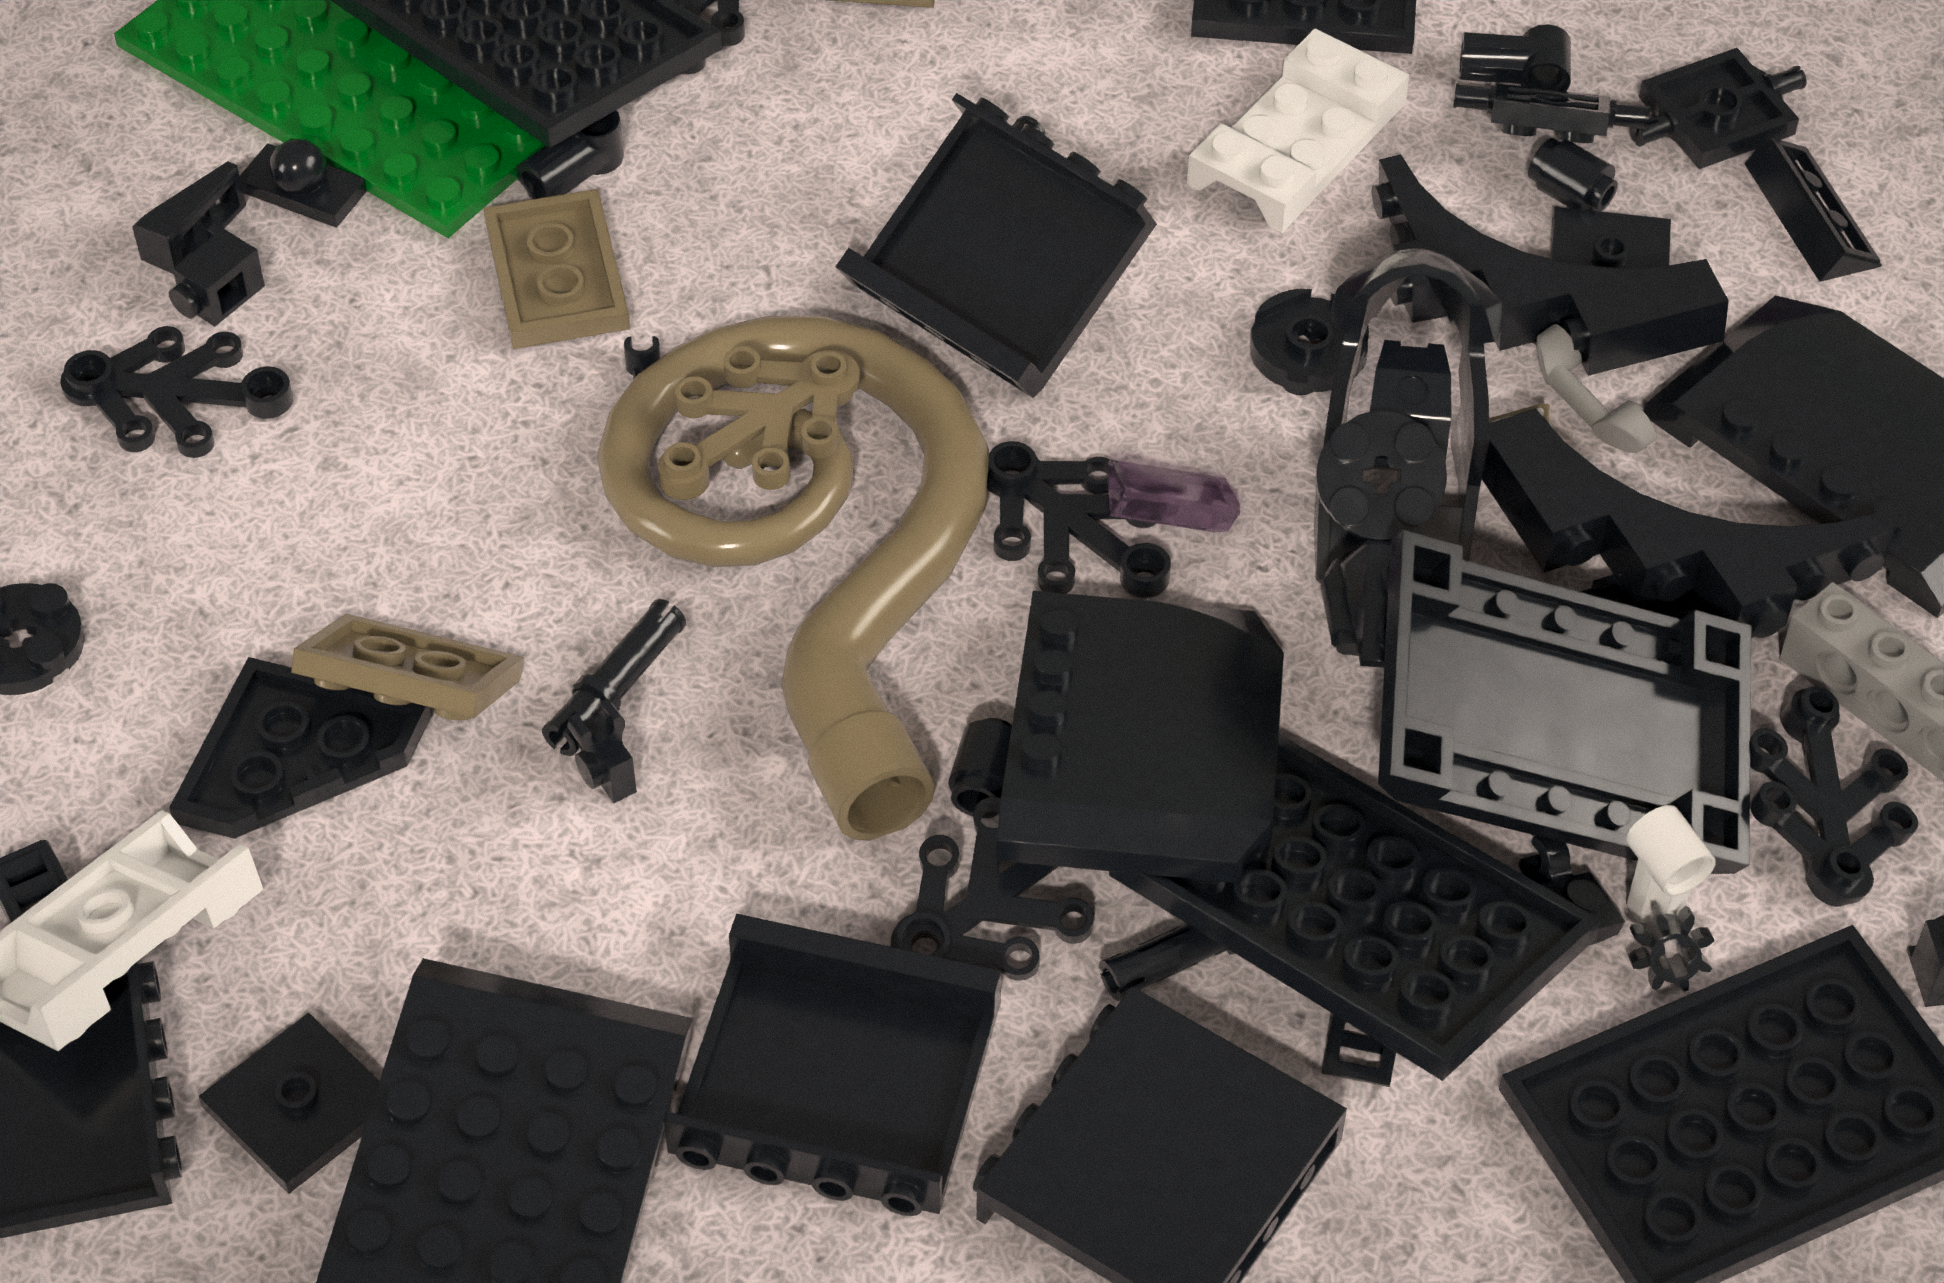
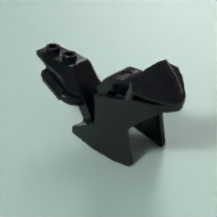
M1423 249L1395 251L1356 271L1336 290L1330 314L1335 328L1345 332L1332 384L1323 447L1330 439L1334 430L1347 422L1350 391L1359 364L1362 341L1368 323L1373 317H1377L1383 305L1407 277H1425L1446 311L1449 322L1457 326L1462 345L1458 370L1461 405L1450 438L1458 481L1459 507L1438 505L1429 520L1413 533L1463 546L1462 560L1470 561L1479 491L1489 445V395L1484 344L1495 342L1502 329V301L1484 282L1445 255ZM1384 340L1376 366L1369 412H1397L1410 417L1417 423H1422L1432 432L1434 440L1443 452L1446 463L1452 400L1451 371L1445 346L1443 344L1428 343L1427 348L1401 346V341ZM1375 459L1373 469L1397 471L1396 482L1400 481L1399 471L1389 469L1388 460ZM1317 492L1314 517L1315 577L1321 586L1331 645L1336 648L1338 653L1358 656L1360 666L1384 668L1391 541L1363 540L1353 536L1337 524L1331 515L1327 513L1320 502Z

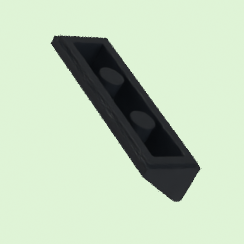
M1766 137L1744 164L1818 281L1822 282L1881 267V260L1808 148ZM1795 160H1798L1804 172H1802ZM1817 191L1824 200L1827 207L1829 208V212L1820 200V198L1818 197V195L1816 194ZM1843 231H1844V233L1846 234V236L1848 237V239L1850 240L1851 244L1853 245V247H1854L1855 249H1852V247L1850 246V244L1848 243V241L1846 240V238H1845L1844 235L1842 234Z

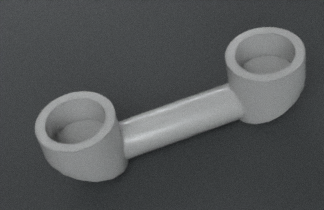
M1553 324L1537 336L1538 357L1546 384L1550 385L1592 428L1595 435L1601 441L1619 450L1637 453L1657 439L1651 421L1636 403L1628 400L1610 413L1572 374L1571 370L1581 364L1582 358L1579 350H1574L1571 337L1561 326Z

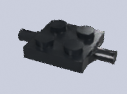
M1734 48L1643 80L1639 98L1645 106H1651L1650 112L1655 117L1649 118L1648 130L1630 127L1631 137L1634 142L1637 141L1636 145L1639 147L1663 137L1671 138L1677 142L1698 169L1755 150L1766 137L1779 140L1791 137L1796 134L1799 118L1784 102L1782 95L1805 88L1807 84L1805 72L1800 70V66L1796 65L1773 75L1766 74L1764 71L1753 66L1738 48Z
M1457 83L1453 108L1461 107L1487 111V114H1492L1491 123L1503 124L1502 132L1506 134L1536 136L1537 128L1560 131L1559 139L1575 143H1593L1594 135L1607 136V129L1613 128V126L1648 130L1651 106L1616 103L1617 100L1611 99L1610 101V97L1504 84L1491 85V88L1459 85Z

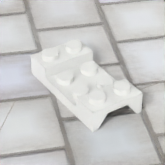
M1314 29L1284 59L1282 77L1231 128L1220 123L1189 155L1187 184L1200 191L1217 180L1254 199L1269 227L1283 233L1406 104L1409 74Z
M160 810L0 931V1022L57 1051L69 1042L79 1038L89 1026L111 1010L103 990L106 985L124 975L133 964L165 939L178 933L181 927L191 919L214 929L224 920L234 916L243 905L264 890L249 848L239 844L221 859L198 850L171 814Z

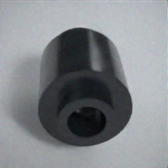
M1554 138L1546 140L1535 153L1528 170V177L1536 182L1539 191L1571 209L1591 211L1594 208L1597 211H1603L1614 198L1618 188V182L1614 180L1615 167L1612 164L1567 140L1561 142Z
M986 718L971 722L964 728L948 785L952 792V803L958 810L967 815L973 816L974 809L981 800L988 797L1001 798L1012 725L1009 722L999 718ZM991 811L982 818H991L997 816L1000 812Z

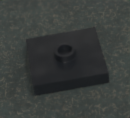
M1555 207L1552 219L1550 259L1565 263L1607 268L1668 266L1670 261L1671 219Z
M308 1012L199 1095V1099L204 1110L290 1194L362 1137L379 1080Z

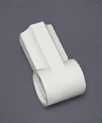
M1665 805L1652 810L1640 818L1628 832L1626 837L1627 844L1638 857V862L1626 906L1638 923H1647L1654 917L1652 913L1654 905H1658L1664 914L1677 916L1679 911L1686 906L1690 890L1702 883L1716 865L1714 856L1674 805Z

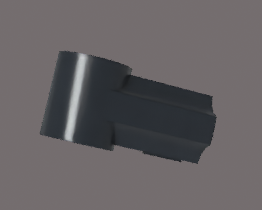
M1550 24L1530 28L1523 36L1464 32L1461 45L1460 80L1521 84V87L1566 92L1571 84L1570 36L1559 26Z
M615 110L551 148L545 145L517 165L518 181L524 186L528 196L532 199L563 195L592 175L607 174L616 170L622 164L624 158L619 112Z

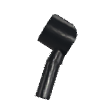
M632 336L625 339L626 370L633 375V379L661 358L660 343L656 336H652L653 346L642 351L633 349Z

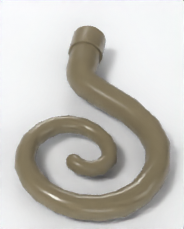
M764 316L717 327L673 348L633 379L610 410L598 449L597 461L604 493L608 502L630 532L673 558L710 567L755 566L794 553L827 528L848 498L855 462L839 427L838 450L827 458L817 459L811 457L814 464L812 478L800 496L778 512L747 521H718L689 512L664 498L651 477L649 461L655 443L673 416L678 412L675 387L679 381L691 376L706 379L711 384L712 390L728 385L729 383L725 379L723 360L725 354L735 347L746 346L753 348L759 353L760 360L803 362L810 355L824 350H836L850 355L857 362L860 370V382L857 388L891 408L913 430L924 454L920 488L894 532L835 587L796 629L787 650L781 683L789 716L809 754V769L841 832L851 839L870 841L907 828L922 816L933 800L936 787L901 719L888 711L867 670L894 635L951 576L984 514L987 497L989 448L960 390L927 359L882 332L826 316ZM742 365V366H738V367H736V368H737V369H746V368H748V367H750V366ZM694 395V396H690V397H687V398H688V399H697V398L700 397V396ZM800 409L793 413L788 447H794L804 452L801 444V426L806 420L812 418V412ZM764 432L723 458L724 462L736 469L750 466L754 454L762 449ZM817 435L812 438L821 440L827 438V436Z

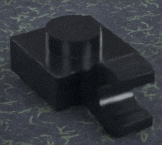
M607 698L600 703L601 714L599 713L583 721L578 713L570 716L568 728L580 744L581 752L575 754V762L583 780L591 789L602 786L612 802L616 803L636 793L637 790L633 757L622 741L625 720Z
M1533 836L1531 843L1539 854L1522 858L1519 861L1518 865L1522 874L1601 919L1596 939L1590 945L1618 935L1625 920L1590 872L1573 875L1570 867V853L1566 843Z

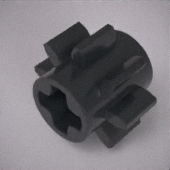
M1654 905L1652 912L1654 917L1644 927L1638 924H1631L1630 926L1633 937L1641 944L1642 948L1630 952L1628 958L1633 969H1643L1651 965L1648 970V982L1652 989L1658 990L1666 981L1678 983L1680 988L1686 992L1689 990L1688 980L1698 970L1711 972L1712 966L1707 957L1701 953V948L1710 946L1714 942V938L1708 927H1699L1691 931L1695 916L1690 907L1684 906L1676 916L1664 914L1658 905ZM1676 939L1678 953L1673 957L1666 958L1663 943Z

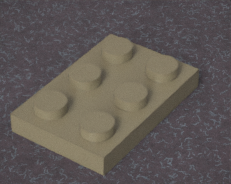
M598 189L483 208L513 349L630 329L629 312Z
M346 613L294 648L291 673L314 678V683L325 689L346 690L355 688L374 693V698L385 704L407 705L415 703L435 708V714L445 719L468 720L475 718L520 681L524 657Z

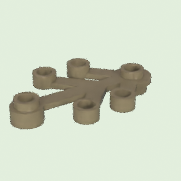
M740 346L729 350L724 356L725 379L730 385L737 388H748L756 383L788 385V387L777 394L712 390L711 384L702 377L691 376L682 379L675 387L676 407L681 415L687 418H700L707 414L741 417L696 445L679 442L669 446L658 462L661 489L669 497L678 500H689L700 496L709 486L708 467L763 432L762 449L757 451L752 457L753 480L757 486L766 490H775L785 486L790 479V463L787 452L793 413L811 402L813 403L812 418L806 420L801 426L802 449L805 454L812 458L823 459L832 456L839 447L838 426L836 424L838 406L845 404L851 399L860 382V370L857 362L850 355L836 350L816 352L803 362L760 360V355L756 350ZM742 365L750 366V367H748V368H746V369H737V368H736V367L742 366ZM694 395L701 396V397L698 398V399H688V398H687V397L694 396ZM817 435L827 436V438L821 440L813 439L812 437ZM768 466L779 467L773 471L764 470Z

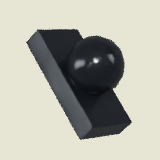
M291 138L278 146L267 143L240 175L244 194L335 228L341 224L367 192L364 178L327 165V160L320 147L307 139Z

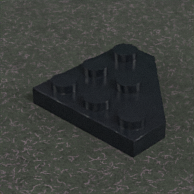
M248 657L169 807L170 814L178 825L233 839L407 767L431 718L430 707L415 703L407 705L385 704L377 701L374 698V693L355 688L346 690L325 689L317 686L314 683V678L291 673L292 667Z

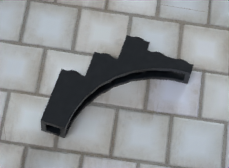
M1401 154L1379 160V184L1372 186V200L1378 218H1389L1392 224L1390 226V237L1394 252L1406 249L1430 250L1449 257L1484 282L1502 301V329L1495 340L1499 351L1537 342V336L1553 324H1557L1571 337L1574 350H1579L1582 358L1581 363L1587 375L1590 376L1724 341L1729 300L1707 259L1663 267L1607 268L1565 263L1523 252L1480 233L1448 212L1418 182ZM1407 277L1391 296L1395 306L1404 304L1412 323L1447 317L1446 311L1425 277Z
M1536 408L1489 423V445L1482 481L1543 572L1546 573L1566 565H1581L1593 556L1600 554L1637 608L1658 601L1670 602L1683 596L1687 591L1692 590L1709 614L1751 625V638H1766L1786 626L1795 599H1811L1832 582L1838 585L1850 580L1862 581L1881 570L1895 530L1882 512L1836 523L1799 526L1736 523L1688 512L1643 495L1596 468L1564 442Z

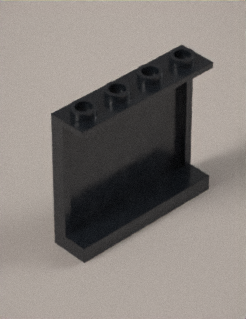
M956 93L952 101L962 113L958 122L866 254L861 256L848 247L835 267L855 287L1034 398L1047 384L1157 223L1144 207L1147 198L1129 183L1118 179L1114 186L1098 177L1101 171L1080 154L1072 151L1066 158L1052 150L1055 145L1053 141L1036 128L1025 124L1020 131L1008 124L1009 116L987 99L980 97L975 104Z
M736 914L729 933L730 962L677 1114L667 1112L664 1119L668 1153L676 1155L683 1164L699 1170L713 1169L716 1164L744 1170L749 1178L765 1185H779L784 1182V1179L812 1185L818 1194L832 1200L845 1201L851 1199L853 1195L878 1200L889 1211L903 1216H916L922 1211L940 1214L1001 1005V970Z
M140 959L124 975L106 985L103 990L111 1010L89 1026L79 1038L69 1042L59 1051L0 1022V1239L172 1204L170 1180L182 1177V1164L175 1135L164 1136L163 1120L175 1117V1106L168 1076L157 1077L156 1061L168 1059V1049L161 1018L150 1019L149 1003L161 1001L160 984L154 961L142 963Z
M1132 986L1116 1007L1108 1004L1100 1012L1091 1028L1090 1041L1079 1056L1070 1053L1062 1061L1053 1077L1052 1091L1039 1106L1032 1103L1024 1110L1014 1128L1013 1141L1002 1156L992 1154L981 1166L973 1183V1191L977 1193L976 1220L986 1224L991 1216L997 1213L1112 1283H1241L1342 1141L1347 1108Z

